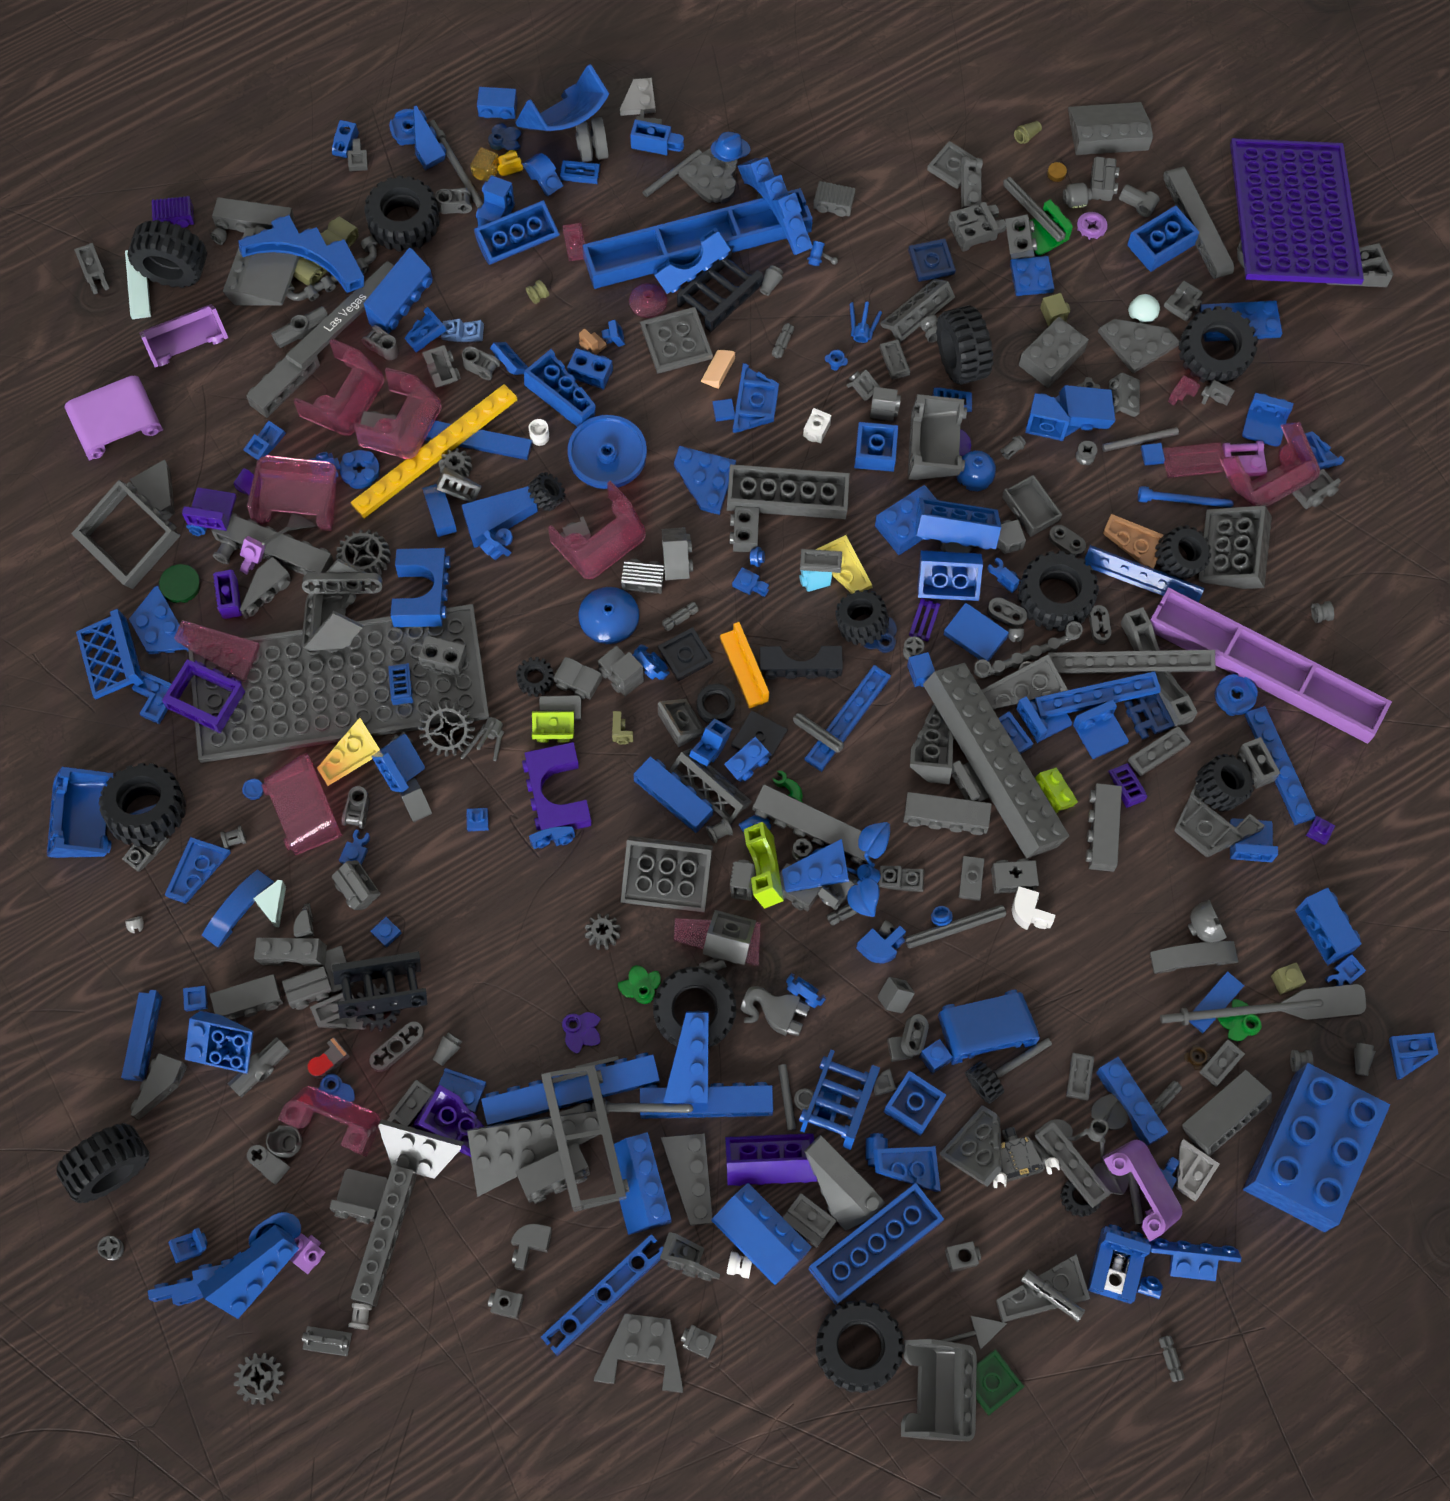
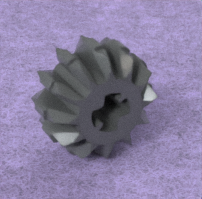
M456 448L455 452H452L449 449L448 455L442 454V460H439L440 473L446 467L462 476L469 477V471H472L473 466L471 464V457L467 456L465 450L459 452V449Z
M599 913L597 914V920L591 917L589 919L591 924L585 925V929L588 931L585 933V938L590 939L589 945L591 946L596 943V949L598 950L601 948V945H604L606 950L609 949L608 943L615 946V939H620L621 937L620 933H618L621 927L616 924L617 919L612 918L609 920V914L601 918ZM605 928L606 934L601 935L600 929Z

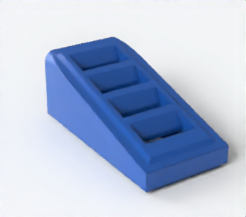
M933 388L932 396L966 398V405L964 407H967V412H972L971 392Z
M409 663L388 666L392 704L414 703ZM405 670V673L394 674L393 671ZM406 677L405 680L394 681V678ZM406 684V686L395 688V685ZM407 690V693L396 694V692Z

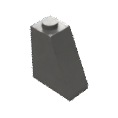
M165 459L130 479L131 483L138 489L136 492L147 497L151 501L149 505L152 508H158L164 514L163 519L167 521L175 514L172 476Z

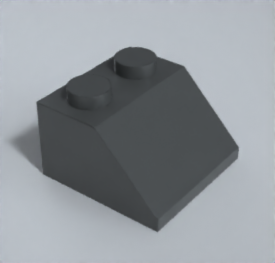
M715 910L707 932L703 954L712 958H720L735 964L745 965L756 920Z

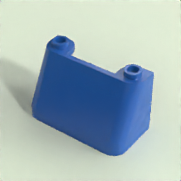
M69 767L60 768L54 778L47 845L48 857H104L107 853H110L111 840H108V837L105 836L106 823L100 812L99 798L102 796V788L104 786L107 787L106 782L110 777L113 778V773Z
M1010 990L1005 992L1004 996L956 1007L955 1004L942 1007L938 1018L947 1050L952 1055L951 1065L962 1063V1059L968 1057L971 1059L975 1055L1014 1046L1018 1048L1022 1043L1025 1048L1037 1044L1040 1039L1039 1033L1021 992Z

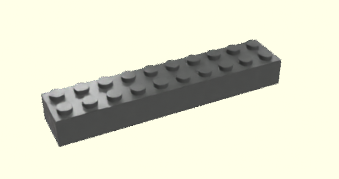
M962 663L934 671L923 686L1026 859L1057 848L1069 837V834L967 665Z

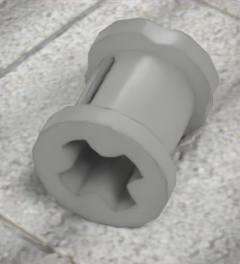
M352 1303L353 1314L348 1327L368 1330L369 1325H367L369 1310H372V1306Z

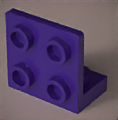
M197 488L192 507L184 506L182 515L188 525L227 531L236 494Z

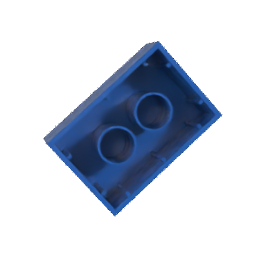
M1307 1063L1294 1074L1243 1190L1323 1232L1334 1228L1340 1224L1390 1104Z

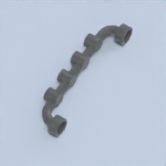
M368 236L361 241L364 251L369 252L367 257L356 260L363 274L369 270L368 265L377 257L376 247L378 243L373 236ZM333 275L325 276L319 283L307 286L300 293H294L295 288L290 283L286 296L293 301H301L306 298L314 301L320 296L319 291L323 289L326 292L333 291L338 280Z
M1070 622L1065 630L1066 635L1058 639L1050 638L1048 643L1041 646L1033 645L1029 651L1022 654L1014 653L1011 658L1005 661L997 660L993 666L987 660H979L974 666V673L980 678H985L992 674L1001 676L1005 669L1009 667L1017 669L1023 661L1028 659L1037 661L1041 654L1047 651L1049 653H1056L1059 646L1078 639L1082 634L1083 627L1078 622Z

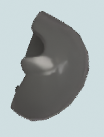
M279 1125L275 1131L269 1132L266 1138L268 1150L278 1158L283 1159L294 1156L303 1144V1137L300 1131L292 1125Z

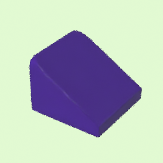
M243 468L234 481V486L236 490L253 498L264 482L249 470Z

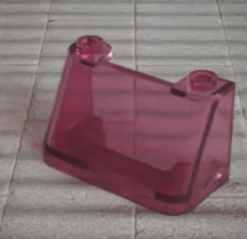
M308 753L299 755L264 778L265 783L261 784L265 795H270L287 837L283 839L287 850L292 849L293 853L298 855L342 836Z

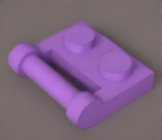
M1263 441L1248 444H1222L1227 478L1266 476L1267 467ZM1231 452H1256V455L1231 456Z

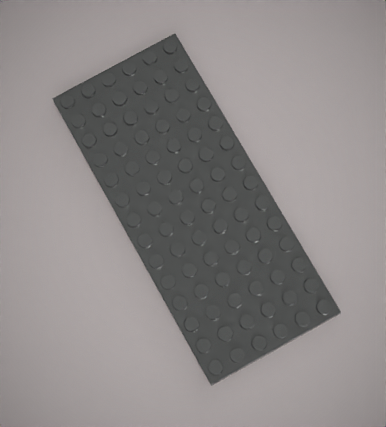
M473 604L446 608L447 617L443 618V626L393 627L391 616L356 621L362 624L363 628L353 638L349 647L346 646L344 649L309 651L302 647L303 629L188 646L190 661H200L206 668L210 670L217 669L229 679L234 677L242 682L245 690L243 697L221 733L195 722L199 762L204 763L339 742L359 718H361L372 737L419 730V726H425V723L420 722V718H428L423 712L426 710L432 713L430 705L438 709V701H441L442 707H445L446 700H449V707H452L454 701H456V709L458 710L464 705L465 708L462 713L471 712L466 717L467 720L471 718L474 721L488 719L489 712ZM425 636L465 645L467 655L460 675H447L441 670H427L420 665L418 657ZM432 652L428 657H434L437 653ZM451 657L447 661L454 662L457 658ZM409 663L414 703L393 705L390 694L388 666ZM399 670V671H393V672H394V674H400V673H405V670ZM193 675L191 683L194 707L217 717L232 692ZM406 677L394 678V681L405 680ZM406 684L395 685V688L406 686ZM407 690L396 692V694L407 693ZM445 711L450 721H461L457 714ZM439 713L432 718L430 728L440 726Z

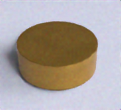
M1052 163L1048 168V178L1054 182L1064 180L1067 168L1062 163Z

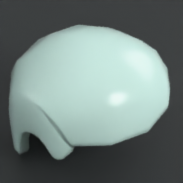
M1142 294L1130 303L1128 308L1129 315L1132 319H1138L1140 323L1152 322L1159 315L1160 305L1153 296Z

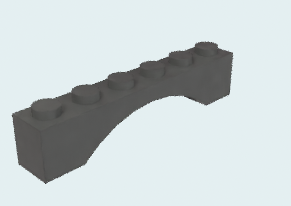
M1144 608L1126 613L1121 621V626L1133 650L1160 651L1152 623ZM1155 672L1161 688L1159 695L1175 724L1173 728L1193 722L1198 712L1189 695L1180 687L1171 672Z

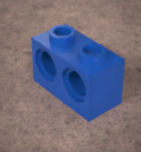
M576 348L567 366V370L575 380L605 389L612 374L613 365L612 360L605 356H597L590 351Z

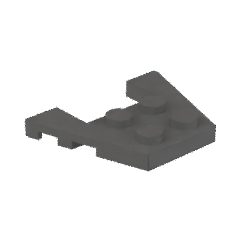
M1196 782L1174 831L1205 857H1210L1262 831L1265 825L1249 814L1235 828L1203 802L1204 798L1199 796L1200 791L1196 789L1198 784Z
M624 1314L597 1370L594 1382L615 1384L618 1360L665 1366L662 1391L683 1393L670 1319Z

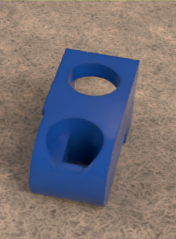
M339 121L332 145V155L348 158V151H352V139H357L359 135L356 123Z

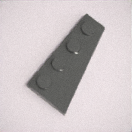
M1049 655L982 689L993 710L1018 704L1019 700L1026 696L1031 701L1035 700L1036 697L1068 691Z
M705 1133L661 1137L690 1226L713 1224L711 1221L712 1208Z

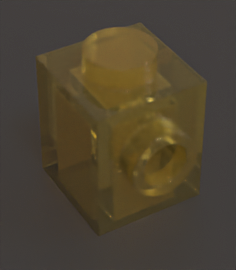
M481 147L471 163L472 176L488 182L491 175L495 176L497 174L499 166L498 154Z

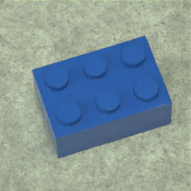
M1174 206L1131 232L1127 246L1145 267L1152 272L1194 246L1200 232L1177 206Z
M925 485L876 516L875 527L898 555L923 540L916 536L915 529L919 497L937 500Z
M921 551L917 584L918 598L979 601L983 569L982 554Z
M1329 888L1305 898L1295 909L1327 966L1347 957L1361 945L1358 932L1352 929L1349 924L1348 915L1341 910L1336 895L1330 892Z

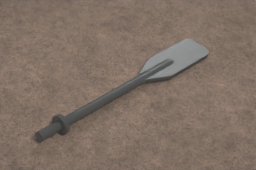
M1359 984L1302 989L1279 1003L1188 1012L1187 1008H1181L1180 1013L1160 1015L1161 1023L1181 1022L1185 1026L1189 1025L1191 1020L1279 1011L1306 1020L1362 1014L1366 1009V997L1364 988Z

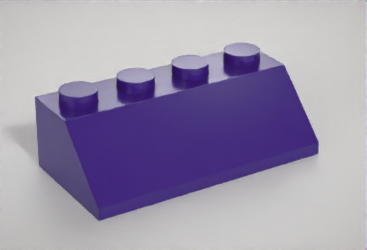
M813 1133L725 1137L728 1185L817 1182V1178L813 1174L804 1152L814 1141Z

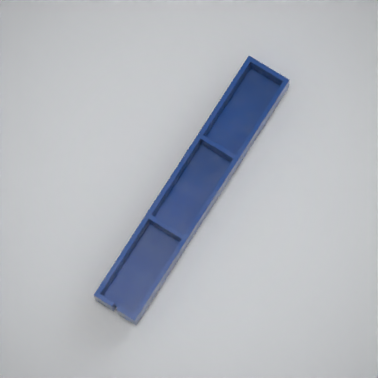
M801 188L787 191L788 193H796L802 210L800 214L807 233L812 232L813 219ZM764 198L582 246L584 261L593 287L596 289L653 274V270L667 260L679 265L691 263L700 253V238L715 227L732 249V253L783 240L787 237Z

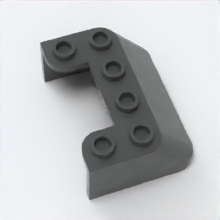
M935 1339L904 1340L903 1356L905 1361L909 1365L918 1366L917 1414L907 1413L902 1418L901 1437L927 1440L971 1441L975 1436L977 1356L975 1349L970 1345Z

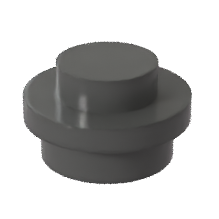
M807 1088L798 1090L794 1097L796 1107L800 1110H808L814 1092Z

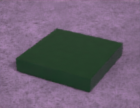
M996 1349L978 1362L976 1368V1400L989 1416L1025 1387Z

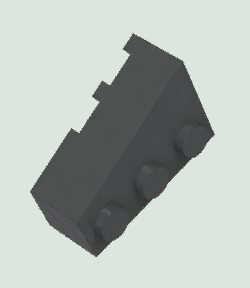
M1378 243L1359 248L1364 276L1362 285L1326 284L1387 287L1393 272Z

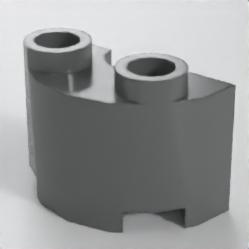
M1183 281L1175 293L1165 302L1164 307L1187 322L1193 314L1192 310L1197 311L1202 301L1199 299L1203 292Z
M445 345L422 352L435 388L457 382L461 379L458 369L453 368L451 365L454 359L451 351L446 350Z

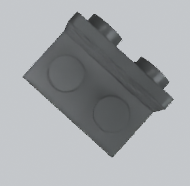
M959 760L952 764L951 776L965 800L982 802L990 798L969 762L962 765Z

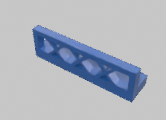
M150 990L149 993L139 992L121 1076L124 1080L143 1082L146 1078L162 996L156 990Z

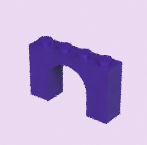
M574 742L525 752L526 760H522L524 773L529 772L530 779H527L526 782L528 792L533 791L534 798L530 799L532 810H537L538 818H534L537 831L563 826L572 827L574 830L592 826L587 800L558 805L548 801L542 794L543 785L550 776L560 772L579 769Z

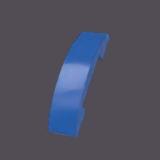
M259 870L252 873L221 905L208 923L202 936L217 948H220L232 934L231 929L255 902L253 898L271 886L274 881Z

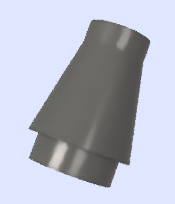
M771 265L766 269L760 288L761 293L769 296L783 279V271L780 268Z
M447 1032L445 1036H442L433 1060L444 1066L461 1048L460 1044L462 1041Z
M1356 1043V1048H1353L1355 1074L1368 1076L1376 1051H1374L1373 1045Z

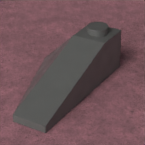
M933 704L922 730H920L915 743L911 747L910 767L929 783L949 784L953 761V734L935 704Z

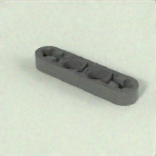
M309 573L303 577L302 589L309 594H374L381 591L383 579L377 573ZM332 580L337 582V585L329 586L327 582ZM353 580L356 581L358 585L350 586L347 582Z

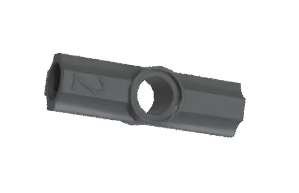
M321 306L304 316L296 315L292 318L291 323L272 332L271 335L278 348H282L297 339L303 340L328 314L324 307Z
M276 1037L260 1053H255L250 1057L247 1074L239 1072L227 1084L242 1098L254 1085L268 1078L274 1070L273 1067L290 1050Z

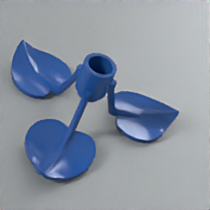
M887 822L869 825L863 829L859 836L858 846L860 850L865 852L864 857L868 864L859 866L857 870L847 867L848 872L856 874L860 879L857 882L858 885L852 886L848 891V904L854 911L865 916L875 917L876 906L879 900L880 890L877 883L880 880L881 874L879 870L874 868L875 864L870 860L869 856L877 859L886 850L890 837V824ZM820 848V849H817V850L813 851L810 855H812L813 853H815V852H817V851H819V850H821V849H823V848Z

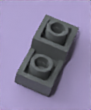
M165 837V840L161 842L159 840L155 841L153 845L149 846L147 844L134 846L133 844L122 859L136 871L140 872L156 857L170 839Z
M880 866L881 877L879 887L924 892V869Z

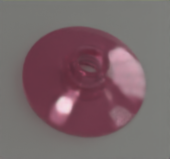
M642 284L631 292L629 305L636 315L652 318L665 310L667 296L663 289L657 285Z

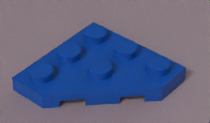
M679 446L674 461L675 469L683 478V482L689 492L694 496L700 510L720 515L729 486L730 464L736 465V460Z

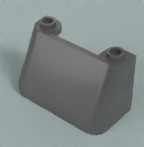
M917 394L910 420L908 479L922 480L957 476L960 472L964 471L965 460H962V456L959 455L960 425L962 419H966L967 415L964 399Z

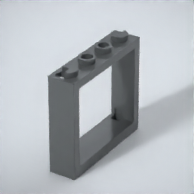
M118 480L71 534L124 586L134 589L181 535L176 531L177 526L170 520L166 521L163 519L164 514L158 508H152L149 505L151 501L143 494L139 495L136 492L138 489L132 483L128 482L126 484ZM127 494L166 531L129 574L90 537Z

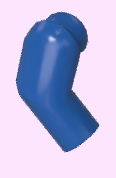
M756 815L739 823L743 832L744 829L761 822L769 830L771 829L768 818L762 819Z

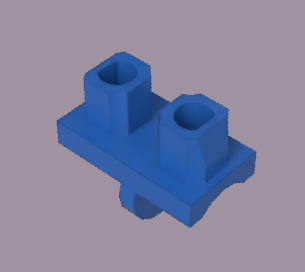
M502 528L497 531L496 535L487 530L483 534L487 539L479 546L494 560H497L502 554L508 557L512 553L505 547L513 540V534L510 530Z

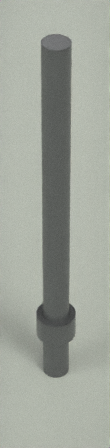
M431 120L428 124L435 130L437 141L444 145L448 159L464 186L471 191V198L477 208L482 207L484 203L449 146L445 133L439 129L435 120Z

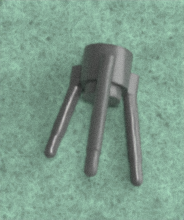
M489 717L486 724L482 725L481 730L460 758L464 759L481 736L482 738L476 747L477 750L481 749L487 737L490 739L497 737L493 761H497L501 738L504 734V731L501 730L503 723L496 718Z

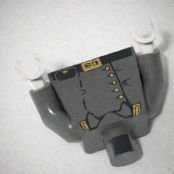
M1014 1127L1002 1130L1005 1142L1001 1143L1002 1171L993 1180L994 1188H997V1182L1003 1183L1004 1187H1006L1009 1181L1041 1173L1045 1169L1044 1166H1046L1048 1174H1052L1051 1167H1056L1060 1170L1059 1161L1056 1158H1052L1035 1140H1030L1029 1136L1018 1138Z

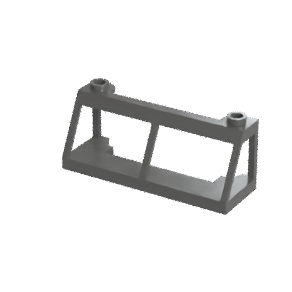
M595 1065L541 1074L573 1211L577 1212L627 1199L626 1193L630 1192L627 1179L622 1180L599 1085L603 1083L601 1071H596ZM588 1075L600 1130L566 1136L553 1084ZM601 1134L616 1193L580 1200L567 1140Z

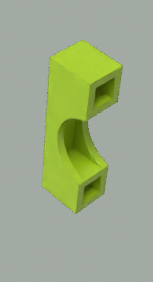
M761 822L744 829L746 846L752 856L756 869V876L751 878L753 895L763 908H767L784 900L774 836L767 826Z

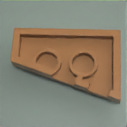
M1111 514L1103 534L1140 564L1154 569L1158 560L1155 557V552H1157L1155 547L1159 539L1164 535Z

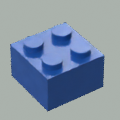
M859 422L854 468L894 472L898 425Z
M908 1071L886 1105L884 1113L921 1137L944 1101L946 1094L911 1071Z

